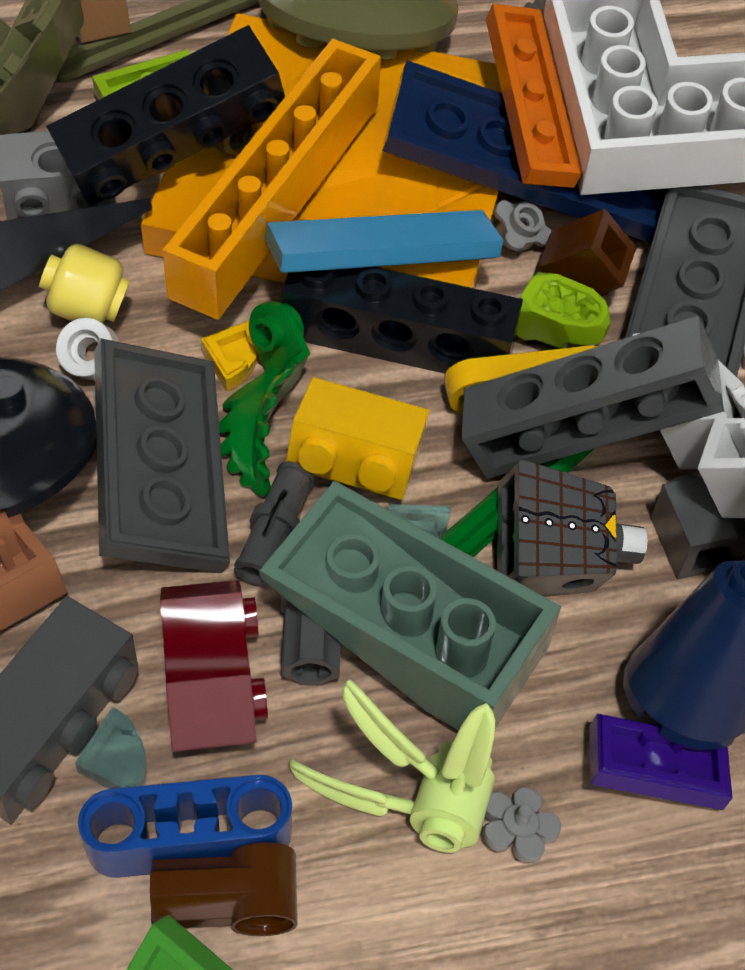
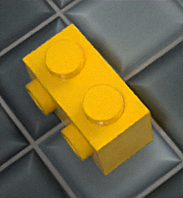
M312 377L293 419L286 462L299 463L303 469L313 473L316 477L335 480L375 494L404 500L419 455L430 410Z

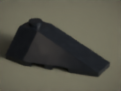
M146 198L0 221V291L45 268L51 254L62 258L67 248L71 245L81 244L85 246L152 210L151 199Z

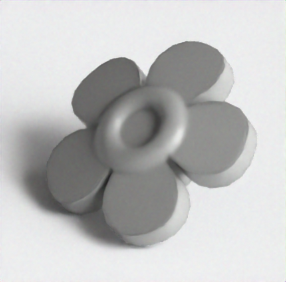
M526 787L517 789L512 801L506 794L493 792L491 793L485 817L491 822L485 826L483 838L490 848L498 852L506 851L511 843H514L513 852L516 858L525 863H532L541 859L545 851L544 843L554 842L558 838L561 831V823L559 818L553 813H538L542 806V797L533 789Z

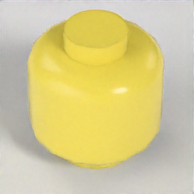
M73 244L67 248L62 258L50 255L39 287L49 291L46 301L47 307L54 315L69 321L79 318H91L101 323H104L105 320L114 323L130 280L122 277L123 266L119 260L84 245Z

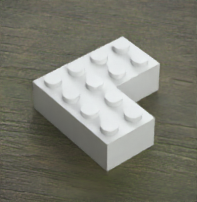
M546 0L543 17L583 173L577 182L580 195L745 182V52L677 57L660 0Z

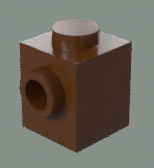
M603 209L552 229L537 268L542 273L559 274L593 288L602 297L612 290L624 287L636 246L607 210Z

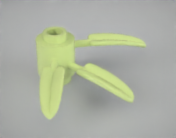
M349 679L343 687V699L349 713L362 732L393 764L405 767L411 763L424 774L416 800L412 801L359 787L322 774L295 759H291L289 761L290 770L294 776L307 787L324 797L361 812L383 816L387 814L388 809L411 814V826L420 834V840L434 850L454 853L458 852L461 848L475 845L479 839L495 782V776L491 770L493 762L490 757L495 736V717L490 706L486 703L472 710L461 725L454 741L443 743L439 747L438 753L433 754L427 760L425 754L381 712L356 683Z

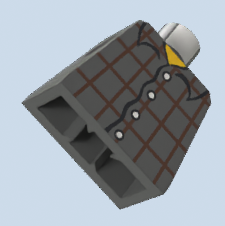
M518 460L498 483L497 571L536 593L550 595L592 592L616 574L617 562L640 564L643 561L648 542L646 529L641 526L617 523L616 493L610 486L525 460Z

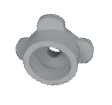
M502 200L495 206L494 216L498 219L496 230L503 238V245L506 248L516 252H523L531 248L533 244L540 247L546 246L551 229L544 223L543 206L527 200L517 203Z

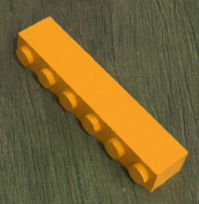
M331 39L162 249L167 299L214 319H220L270 252L265 241L267 222L294 220L377 109L381 56L342 41Z

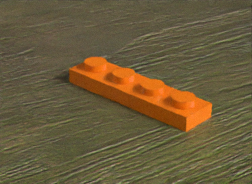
M492 4L486 17V23L522 183L574 188L583 173L542 9Z

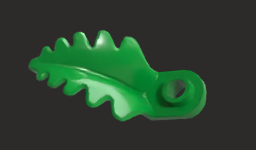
M267 301L257 305L252 310L249 318L250 337L266 370L224 401L223 409H231V411L219 421L220 434L230 433L221 443L222 457L232 453L231 458L227 462V471L232 475L241 472L240 485L243 488H252L261 498L267 496L271 487L269 481L270 471L265 465V460L269 458L270 454L269 449L264 444V438L268 436L270 429L268 420L281 399L299 380L303 367L311 354L303 338L304 326L300 315L289 304L276 301Z

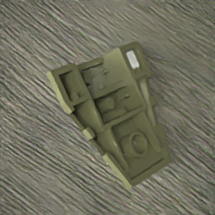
M25 0L12 27L0 19V135L19 133L33 126L62 66L73 57L78 48V42L75 39L84 23L80 0Z

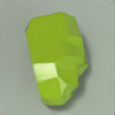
M538 272L532 277L520 296L523 302L516 335L524 341L536 340L559 349L570 348L571 346H589L602 343L609 331L610 314L606 301L593 288L562 275Z

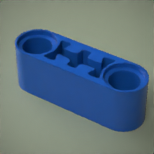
M267 775L107 789L94 794L85 802L79 814L78 828L87 858L91 866L100 874L112 878L150 875L152 860L229 857L232 851L240 846L261 842L279 843L289 846L292 838V800L284 784ZM255 810L269 811L278 818L273 825L264 829H253L242 822V819L248 813ZM218 815H227L228 831L219 832ZM195 820L194 832L188 834L180 833L182 821ZM147 822H156L154 824L157 838L150 839ZM125 824L133 828L131 834L119 843L106 844L97 840L100 833L111 825Z

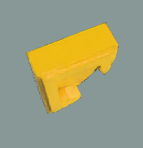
M249 320L201 338L202 353L207 360L214 361L215 374L226 392L241 385L254 371L259 354L250 337Z

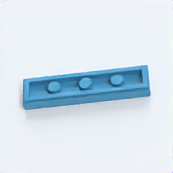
M483 210L267 222L265 241L282 273L493 259L500 257L504 241Z

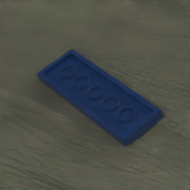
M408 60L405 63L400 76L382 151L577 218H583L606 209L625 234L652 243L667 188L580 195L578 183L574 188L523 184L503 94Z

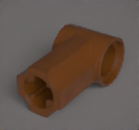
M261 842L240 846L233 850L229 857L152 860V869L150 871L151 923L153 924L170 915L184 928L231 926L234 932L248 936H274L288 933L298 925L296 853L293 848L284 844Z

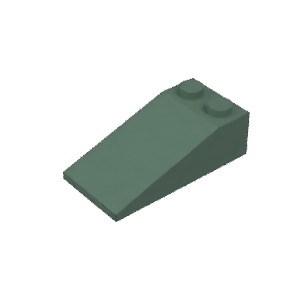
M335 480L259 570V577L421 708L457 730L460 729L472 710L486 703L493 710L495 728L497 727L549 648L561 606Z

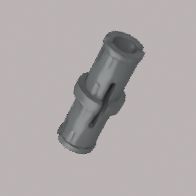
M288 461L279 464L276 471L277 474L264 503L256 505L249 521L252 530L240 557L236 559L234 564V572L250 584L257 586L268 585L259 577V570L300 522L298 519L299 513L309 490L314 485V474L306 471L296 462Z

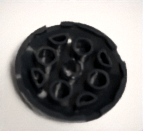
M0 357V510L5 508L7 517L10 518L51 498L66 487L81 472L90 459L96 445V420L94 408L88 396L76 382L65 374L34 361Z

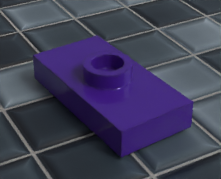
M596 714L589 726L591 785L718 810H724L732 800L728 746L716 750H696L671 742L660 735L658 732L662 726Z

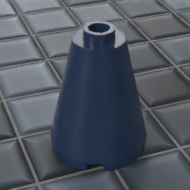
M726 561L719 564L634 651L625 667L623 688L631 708L640 718L644 711H646L652 718L662 724L658 733L671 742L696 750H716L730 746L736 737L745 733V561Z

